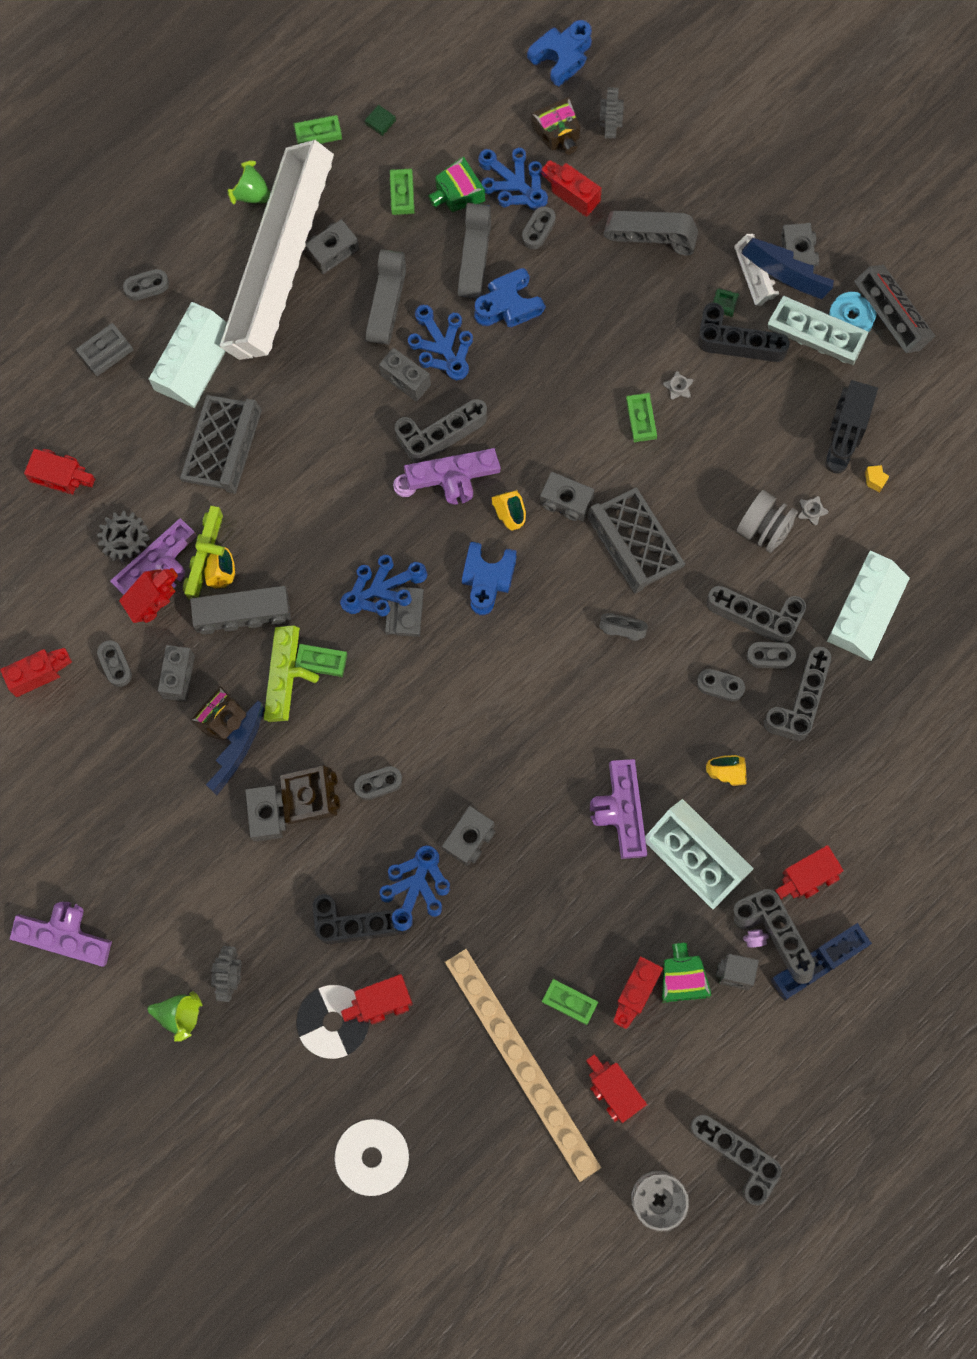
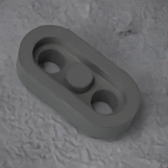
M539 207L533 213L522 232V242L527 248L538 249L544 244L555 225V212L551 208ZM545 219L548 222L542 223L541 220ZM535 237L537 240L531 241L530 238Z
M154 269L127 278L123 284V289L129 299L137 301L165 292L169 287V280L164 271ZM156 282H161L160 285L155 286ZM136 288L140 289L138 292H133Z
M612 613L603 614L599 624L600 629L605 634L620 635L633 641L644 638L648 629V625L642 620Z
M111 640L100 644L97 655L107 679L112 685L117 687L127 685L132 678V671L122 648L118 643ZM114 651L115 655L112 658H108V653ZM119 672H124L122 678H116Z
M756 642L749 647L746 657L749 664L756 668L784 669L793 664L796 652L788 643ZM760 653L763 658L760 660L756 659L754 654ZM785 654L787 659L781 660L778 655Z
M713 669L703 670L697 679V687L702 693L727 701L739 700L745 691V684L741 678ZM711 677L714 683L708 684L705 679ZM735 684L737 686V690H730L729 685Z
M384 767L358 777L355 781L354 789L359 798L371 800L398 790L402 785V775L395 767ZM394 777L395 781L392 784H388L386 779ZM365 785L372 786L369 792L363 791Z

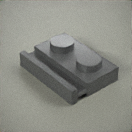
M111 323L79 346L76 351L97 377L132 352L133 348L116 326Z
M404 587L390 589V591L395 592L403 589L408 590L412 601L407 606H401L397 602L388 600L390 612L386 617V635L396 634L398 636L420 637L424 589ZM408 596L401 597V600L406 599Z

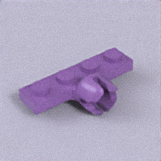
M495 448L404 465L409 490L441 485L447 502L452 505H458L457 497L459 496L462 504L472 499L473 489L470 479L500 473L501 469Z
M180 518L110 582L124 595L144 571L174 568L178 574L176 579L181 583L185 576V570L175 560V557L197 537V534ZM173 582L172 587L175 588L177 585Z
M635 759L610 761L612 795L595 796L591 800L590 812H595V815L591 816L592 822L596 826H616L621 859L646 857L647 849Z
M70 902L56 903L49 922L21 914L16 915L10 940L102 967L107 964L112 944L110 940L83 933L80 929V924L84 911L82 907L76 904L74 908L71 907Z

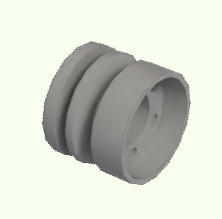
M762 490L744 515L736 532L748 540H751L757 533L761 534L758 546L762 547L767 539H769L770 542L766 547V551L772 553L788 536L798 511L792 508L786 516L783 515L788 505L784 503L778 510L773 509L777 498Z
M651 1171L642 1175L634 1184L631 1193L632 1206L638 1219L646 1227L656 1231H668L683 1221L689 1208L688 1195L684 1186L672 1174L664 1171ZM658 1193L660 1196L665 1194L662 1198L664 1201L662 1205L652 1203L655 1200L654 1194Z

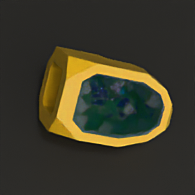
M516 490L492 497V505L495 507L497 515L503 521L505 527L511 531L521 528L526 519V511L519 492Z
M224 547L223 556L211 553L208 556L207 566L204 569L207 586L215 589L225 588L233 582L235 565L228 548Z
M737 755L721 756L709 760L706 764V771L711 778L719 779L725 784L730 783L732 786L746 785L747 776L744 757Z

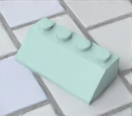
M785 296L782 297L768 322L769 330L784 334L799 344L811 347L820 353L827 354L850 365H854L869 333Z
M191 302L149 377L153 389L195 408L225 353V350L219 346L227 322L212 310Z
M869 551L827 642L872 661L909 581V577L892 560Z
M683 799L671 807L645 836L646 844L713 910L754 869Z

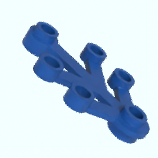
M516 148L512 152V159L515 162V174L496 160V154L492 150L486 149L479 154V165L482 169H493L507 180L495 182L492 178H485L482 181V186L487 194L494 191H503L498 196L500 206L508 207L510 205L527 204L529 208L536 210L547 205L548 195L541 189L540 184L541 163L537 161L530 163L529 174L532 176V188L525 183L524 161L526 153L524 149ZM521 154L522 157L517 158L516 155ZM535 167H536V168H538L539 170H538V171H533L532 168H535ZM492 184V187L487 188L485 185ZM519 190L524 195L511 196L507 191ZM507 197L509 200L502 201L501 199ZM533 197H540V199L535 200Z
M428 305L419 306L415 310L416 321L418 324L427 327L435 342L423 340L418 334H411L408 337L409 347L413 350L422 349L442 354L447 360L434 359L429 352H423L419 356L420 365L423 368L432 367L444 370L453 380L465 378L469 372V366L465 358L469 346L473 343L472 333L469 331L460 333V347L456 357L451 350L457 330L462 325L461 315L458 313L449 315V327L444 338L433 320L432 308ZM427 311L428 314L421 315L420 312ZM454 318L459 320L457 323L451 322ZM463 337H469L470 340H469V341H463L462 338H463ZM414 339H417L419 341L417 344L411 343V341ZM429 358L430 361L425 363L422 359ZM454 366H461V369H460V370H454L453 367H454Z
M382 555L378 559L380 567L371 587L363 591L366 581L372 577V572L368 565H361L357 569L358 579L353 590L345 593L341 598L340 604L342 609L350 614H356L363 609L375 612L379 616H386L390 612V606L386 600L397 602L401 606L409 605L412 597L408 590L403 589L395 592L390 591V589L409 580L417 584L422 583L427 578L425 566L422 563L413 562L409 565L407 571L384 581L388 571L393 568L394 564L389 555ZM408 596L406 599L401 600V597ZM373 597L385 599L379 600L376 603L367 601ZM386 606L385 609L379 610L380 607Z
M431 846L421 847L416 852L415 858L399 865H392L388 869L389 879L397 883L381 887L380 899L383 902H391L396 894L409 889L402 908L395 910L392 914V924L397 930L405 931L411 927V912L419 892L427 903V913L430 916L436 917L442 912V904L439 900H436L425 880L427 871H429L435 881V891L441 896L449 893L450 883L447 879H444L437 866L439 863V853ZM426 857L431 858V860L425 861L423 859ZM417 868L415 875L400 881L403 878V873ZM393 871L400 872L398 875L391 874ZM445 885L446 888L440 889L438 886ZM384 892H390L391 895H390V896H384L383 893H384ZM431 906L439 907L437 910L430 909ZM400 920H405V921H407V922L404 923V924L398 923V921H400Z

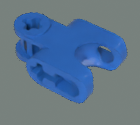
M579 20L562 33L558 29L552 28L529 48L527 53L528 60L534 65H538L540 62L548 59L557 62L551 69V81L556 86L562 85L580 70L586 62L587 58L583 53L590 48L592 43L591 26L586 21Z
M518 269L490 282L488 285L490 293L479 297L475 302L474 317L478 324L490 326L504 319L508 327H513L544 312L546 306L540 297L525 299L517 293L529 283L530 276L526 269Z
M471 542L463 571L462 584L472 586L470 594L472 610L478 615H486L493 610L497 591L509 593L517 553L516 550L506 549L499 562L489 564L481 557V543ZM481 598H486L483 603L479 602Z

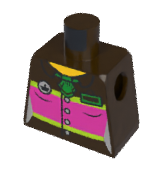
M570 97L531 113L532 128L550 150L554 151L563 147L565 153L569 155L578 149L575 141L580 138V125Z
M220 686L190 721L206 736L224 740L232 731L240 727L241 721L246 717L247 713Z

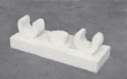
M746 234L734 247L755 306H762L768 299H774L779 292L773 290L772 286L775 284V281L769 279L768 273L742 255V249L754 238L753 234Z

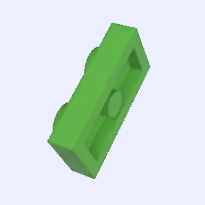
M337 115L294 124L298 144L316 140L318 143H325L342 139Z
M412 169L390 170L392 215L415 214Z
M650 393L626 396L633 442L657 439Z
M300 644L295 668L302 667L315 673L343 677L347 652Z
M553 979L542 1003L587 1025L598 1001Z

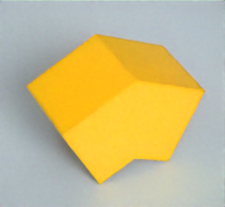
M882 465L866 468V484L880 493L889 478V475L883 473Z

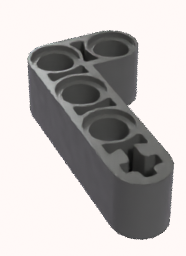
M467 203L466 232L458 296L471 298L482 296L491 228L490 205Z
M611 211L608 214L604 236L609 240L620 242L671 243L675 252L687 256L694 253L698 229L693 218L685 213Z
M381 249L378 259L379 277L367 325L366 342L390 345L406 274V260L404 252Z
M480 399L471 400L420 431L411 418L402 417L395 423L396 438L413 462H425L482 427L487 422V406ZM454 423L463 424L460 428L452 427ZM403 429L411 430L408 434L401 433ZM442 435L443 438L440 440H434L433 436ZM418 446L424 448V450H422L421 452L413 451V449Z
M723 586L712 588L706 602L711 612L777 643H788L792 639L806 610L805 601L798 596L788 598L779 613ZM717 597L722 598V600H720L719 603L715 602V599H717ZM730 601V602H731L730 607L727 608L726 606L728 605V602ZM742 606L746 612L739 614L734 610V607ZM788 607H797L799 609V613H791L788 610ZM763 616L767 619L768 623L760 624L757 622L756 617ZM784 626L788 628L790 633L782 634L779 632L778 627Z
M816 647L811 651L806 660L792 711L781 707L770 709L764 719V727L768 732L796 741L804 740L808 736L814 723L831 662V654L828 649ZM816 657L821 658V664L818 670L814 669L817 662ZM813 678L817 681L818 686L811 687L806 680ZM806 700L810 702L812 708L809 710L802 708L800 701ZM778 716L782 720V724H773L770 717ZM794 724H803L805 732L796 731Z
M765 889L739 900L734 906V922L737 927L749 929L763 923L792 978L801 984L811 981L814 975V960L778 894L771 889ZM770 901L774 905L772 907H764L761 903ZM748 911L751 913V916L744 918L739 913ZM776 922H782L785 925V927L777 929L773 926V924ZM792 943L797 948L795 950H788L784 946Z
M706 1115L695 1117L690 1123L691 1134L750 1173L751 1175L743 1187L742 1196L751 1205L763 1204L781 1176L782 1169L780 1164L711 1117ZM706 1121L705 1127L710 1131H714L715 1127L718 1129L711 1141L708 1140L711 1136L709 1133L704 1131L699 1134L697 1132L699 1129L696 1125L697 1122ZM721 1134L727 1135L731 1140V1144L727 1149H722L718 1145V1137ZM745 1148L749 1149L753 1154L752 1161L748 1164L743 1163L740 1159V1152ZM766 1163L774 1166L775 1173L771 1178H766L762 1173V1168ZM754 1185L758 1186L762 1193L757 1201L749 1197V1189Z

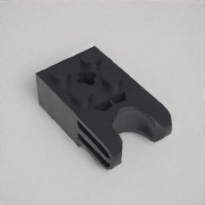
M854 380L850 381L848 388L843 387L836 406V413L830 426V431H833V435L825 460V466L829 471L842 473L846 470L855 448L859 447L867 429L878 387Z

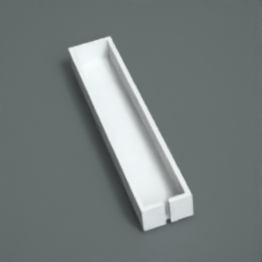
M316 140L285 149L219 346L239 360L252 358L253 356H266L272 349V342L279 328L282 312L286 307V299L292 288V281L299 267L302 251L306 246V238L312 227V220L319 206L318 202L325 188L328 172L332 166L331 162L334 154Z

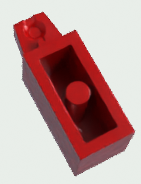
M549 160L541 169V174L552 184V193L587 217L600 203L601 187L567 163L562 167Z
M34 449L24 472V475L31 483L71 495L74 494L75 488H78L79 485L92 488L95 482L94 476L85 472V468L79 465L77 459L68 455L64 457L57 456L56 453L48 449H43L42 451Z
M174 568L144 571L119 601L133 623L143 621L148 623L156 618V613L170 602L169 599L176 592L172 584L178 577Z
M65 648L51 652L43 649L1 668L0 671L8 690L15 697H19L60 678L58 671L71 664L72 660Z
M827 845L785 869L782 873L785 877L782 879L784 885L776 889L775 892L780 900L788 895H791L793 899L802 896L808 899L819 892L817 889L819 886L826 884L829 887L839 881V875L844 870Z
M640 957L617 1002L618 1008L614 1017V1024L627 1029L636 1015H640L663 970L662 967Z
M402 974L354 991L356 999L351 1001L353 1006L341 1010V1014L345 1022L357 1018L359 1023L370 1021L371 1025L386 1020L385 1015L394 1012L395 1016L408 1012V1007L412 1006L413 1003Z
M595 1054L586 1060L593 1070L589 1076L594 1086L590 1089L599 1101L605 1100L609 1106L606 1111L614 1122L619 1120L622 1124L647 1105L617 1062L612 1066L608 1062L602 1065Z

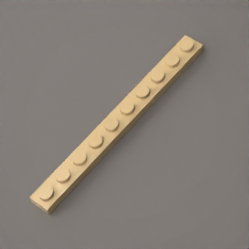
M467 949L445 962L579 1182L601 1169L600 1164Z

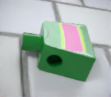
M464 156L436 176L437 191L428 195L433 207L445 202L451 212L467 208V203L479 204L485 201V189Z
M687 943L672 944L674 958L663 961L662 1003L710 998L711 990L700 956L689 957Z

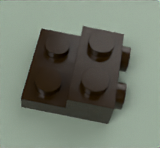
M318 766L280 775L285 823L293 824L307 820L317 821L337 816V809H340L341 803L339 797L335 795L334 786L337 785L338 778L336 773L332 771V768Z

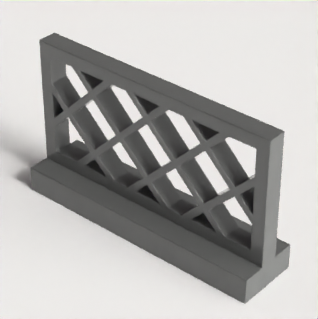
M210 395L206 396L180 477L181 481L225 489L228 493L236 494L262 409L255 400L246 399L245 402ZM211 404H220L223 409L211 416L209 412ZM236 407L242 408L241 414L232 419L229 411ZM226 414L230 421L218 428L215 420ZM213 423L216 430L204 436V427ZM234 426L236 430L234 436L226 440L222 432ZM220 435L223 442L212 449L208 441ZM206 444L210 451L198 457L196 455L197 448ZM227 447L229 450L228 456L219 461L215 454ZM213 456L217 463L205 470L201 462ZM199 464L203 472L195 477L189 476L190 470ZM220 468L222 471L220 481L211 480L209 474Z
M637 487L601 505L597 503L590 507L587 514L588 520L635 594L642 591L645 586L685 566L683 559ZM634 496L639 504L638 509L625 506L626 499ZM610 507L620 510L618 519L609 517L605 510ZM623 511L636 515L634 524L621 520ZM639 516L649 519L651 522L650 529L637 525ZM619 525L632 529L630 538L619 534ZM635 530L648 534L646 543L633 540ZM651 535L661 538L663 541L662 548L649 544ZM631 545L644 548L642 558L631 553ZM647 549L660 553L658 562L645 559ZM663 554L673 557L677 564L673 566L661 564ZM643 565L655 567V575L647 578L642 570Z

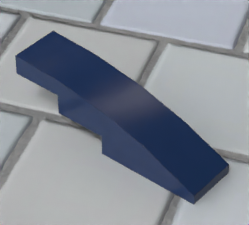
M752 238L742 249V255L760 269L803 293L822 300L833 288L834 280L814 274L813 265L793 259L794 251Z
M257 701L249 709L246 717L241 721L240 727L232 731L227 737L231 744L216 759V762L222 768L206 784L216 796L235 774L257 734L265 710L260 701Z
M856 923L810 953L815 966L813 978L808 983L801 984L796 982L788 969L770 980L785 1001L872 943L860 925Z

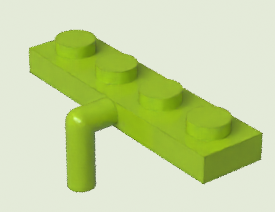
M210 506L209 512L204 514L202 523L204 529L202 534L198 535L195 545L197 550L196 556H192L189 568L191 573L183 584V591L188 600L199 598L205 579L204 569L207 566V558L210 553L220 556L224 554V547L215 545L223 518L219 507Z
M294 625L275 627L264 720L268 722L288 721L294 677H301L313 683L319 680L318 674L302 667L295 668L300 628Z

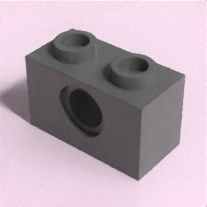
M342 219L337 223L330 224L318 236L311 237L305 246L308 257L322 274L359 250L358 239ZM328 244H335L333 247H327Z
M811 223L783 225L781 232L782 248L794 251L793 259L813 265L814 273L815 266L819 265L818 252H814L816 233L815 231L812 232ZM796 248H802L805 251L800 252Z
M395 348L379 364L381 376L416 402L431 386L430 374Z
M551 472L540 495V504L550 512L558 511L572 521L580 520L583 522L594 499L595 489ZM567 495L570 496L572 500L569 502H564L560 498L562 496Z
M166 645L158 693L163 699L187 702L195 658L190 648Z
M275 785L245 789L250 838L254 842L283 838L282 831L286 830L285 817L280 815V807L283 806L282 792H278ZM266 808H271L273 810L271 817L267 819L261 818V812Z
M469 806L443 844V851L467 867L470 862L475 863L482 853L480 847L484 842L489 843L496 832L493 829L495 827L494 821ZM469 832H473L478 838L474 843H467L464 841V836Z
M728 954L718 962L716 977H720L719 984L750 990L755 983L759 960Z

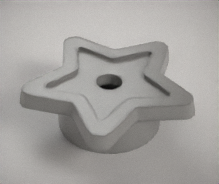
M676 372L670 381L664 382V386L671 391V400L679 396L690 398L691 395L688 388L693 383V379H687L680 375L679 372Z
M819 496L808 501L800 500L803 510L798 516L799 519H809L816 526L819 517L828 514V510L823 508Z

